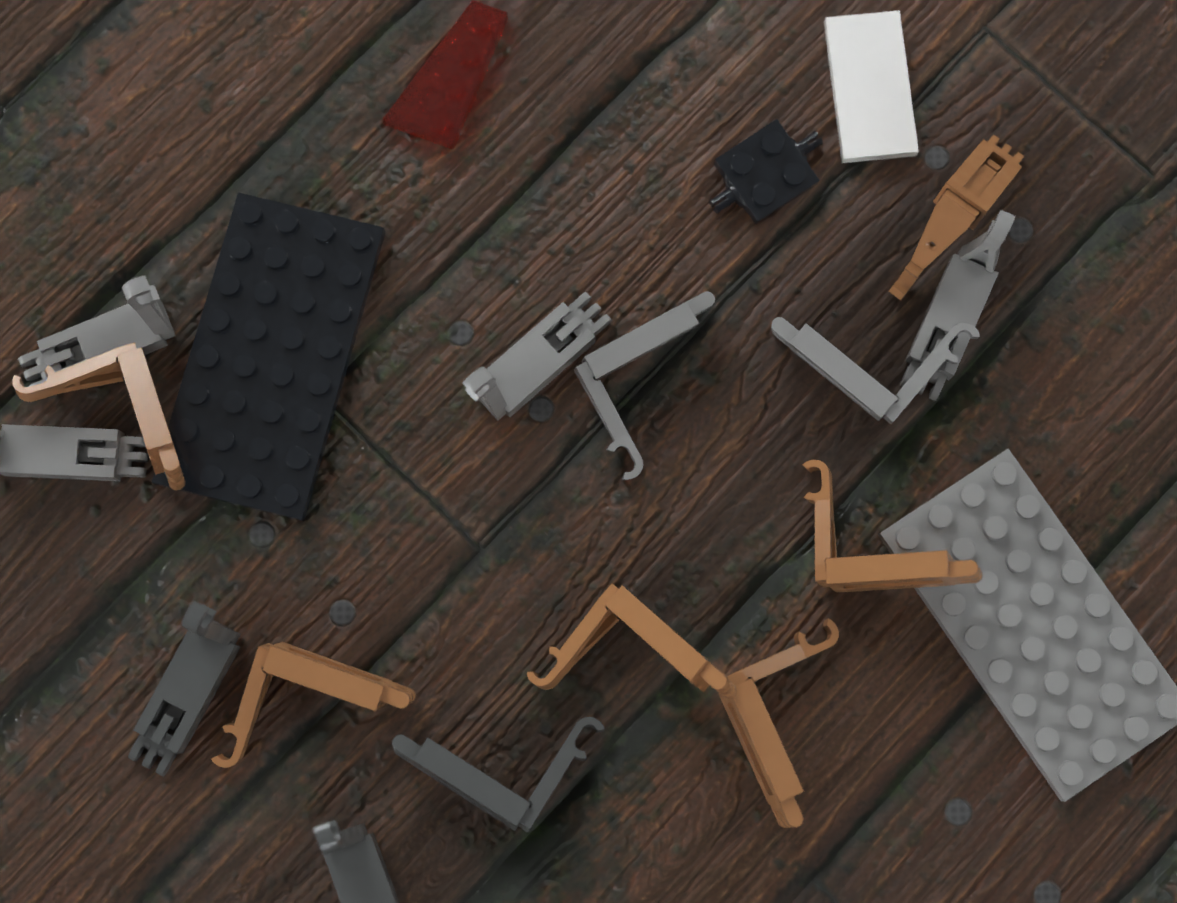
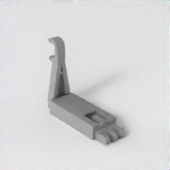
M1000 209L996 220H992L987 232L962 246L958 255L953 254L905 361L909 365L900 386L903 387L953 326L958 323H969L976 326L998 276V272L994 271L998 262L1000 247L1013 224L1015 215ZM958 333L949 343V351L958 356V363L951 364L944 361L928 380V382L934 384L929 392V399L936 401L945 381L950 380L955 375L970 340V336L967 333ZM926 383V384L923 386V388L918 392V394L922 395V393H923L924 390H925V387H926L927 383Z
M146 276L131 279L122 286L128 304L38 340L39 349L18 358L21 367L37 364V366L23 372L26 381L42 377V380L32 383L29 387L47 380L44 370L48 365L57 372L62 370L61 362L65 361L66 366L70 367L135 342L137 348L142 347L144 355L168 346L166 340L176 335L155 285H149Z
M711 292L701 293L584 356L581 360L582 364L574 369L586 394L613 439V442L606 450L615 452L618 447H624L634 462V468L630 472H624L622 480L637 477L643 469V459L603 383L599 379L696 327L699 324L696 316L706 311L715 302V297Z
M587 292L580 295L569 306L562 302L487 369L482 366L471 373L462 382L466 387L465 391L475 402L479 400L497 421L505 414L511 417L596 342L595 336L607 327L612 319L605 314L597 322L594 323L592 321L602 308L595 303L585 312L582 310L592 298ZM572 332L577 336L575 340L570 336Z
M777 317L772 321V333L775 337L877 421L883 418L889 424L896 420L944 361L951 364L958 363V356L949 351V343L958 333L965 332L971 339H978L980 337L979 331L972 324L958 323L953 326L898 393L894 395L807 323L799 331L782 317Z
M2 424L0 430V474L4 476L121 481V477L144 478L146 477L147 469L132 467V462H147L148 454L133 452V447H146L143 437L125 436L118 429Z

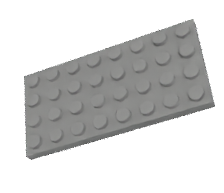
M1009 448L878 534L890 554L947 550L954 561L973 560L977 563L983 573V577L978 583L914 589L1061 802H1066L1177 725L1176 684Z

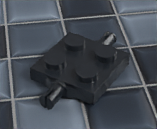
M778 119L774 120L714 160L713 164L724 178L726 190L710 199V206L714 207V212L718 214L736 202V204L746 210L755 225L818 184L820 180L809 166L806 155L823 145L822 138L819 137L817 139L819 134L813 131L797 143L789 137Z

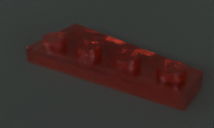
M472 0L383 118L384 125L454 150L508 20L507 12Z

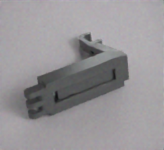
M196 601L191 603L182 621V627L188 631L133 730L139 733V736L128 755L129 759L136 762L144 749H147L148 752L142 762V766L148 769L152 768L158 756L162 757L156 773L163 777L167 774L177 754L184 753L240 649L236 642L241 634L213 620L217 611ZM169 728L175 731L174 735L167 733Z
M584 717L575 724L528 801L428 737L423 745L420 746L408 737L400 734L393 738L392 746L396 755L509 828L516 831L517 827H520L529 832L573 759L586 761L585 751L579 750L575 745V740L582 729L591 727L596 733L604 732L605 728L596 718Z
M336 820L313 828L341 903H399L374 832L368 834L364 823L340 831Z

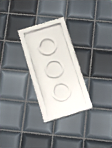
M900 10L826 17L824 27L842 163L917 156L919 149Z

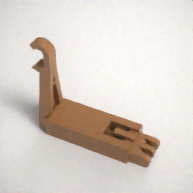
M995 135L988 142L984 139L934 199L933 202L936 206L913 257L901 276L890 288L889 293L901 301L923 270L968 228L975 229L1022 168L1019 163L1024 158V155L1019 152L1014 156L1008 154L1012 147L1007 143L1002 149L998 147L997 144L1000 138Z
M135 342L117 347L57 372L48 365L44 370L47 380L30 387H24L25 385L21 377L13 376V387L18 397L26 402L37 401L65 392L122 382L124 377L155 475L165 472L169 486L173 490H180L185 486L182 469L142 347L137 348Z
M809 460L803 464L811 473L816 470L821 471V490L817 493L808 492L804 498L808 502L815 504V581L823 588L830 587L838 593L953 586L955 584H971L981 581L983 573L975 561H954L947 550L837 558L832 473L827 465L820 460Z
M613 583L600 596L560 650L549 646V654L557 658V664L545 678L540 679V676L534 671L527 672L528 679L537 687L544 690L554 688L571 668L619 621L618 616L702 692L710 685L728 699L734 697L737 692L736 686L632 593L624 586L618 589Z
M829 618L824 620L822 626L827 632V639L824 642L814 646L810 645L806 641V634L797 632L794 635L795 646L726 676L736 686L737 692L734 697L728 699L718 693L768 805L771 806L776 820L782 828L799 827L803 823V815L794 796L804 792L754 682L834 646L838 641L839 631L836 624Z
M285 642L274 645L267 643L258 646L235 723H228L222 726L225 733H232L237 738L232 757L227 758L223 754H219L211 758L214 764L223 768L232 767L242 760L273 675L373 711H377L385 703L398 708H405L415 700L416 693L412 688L395 683L392 680Z

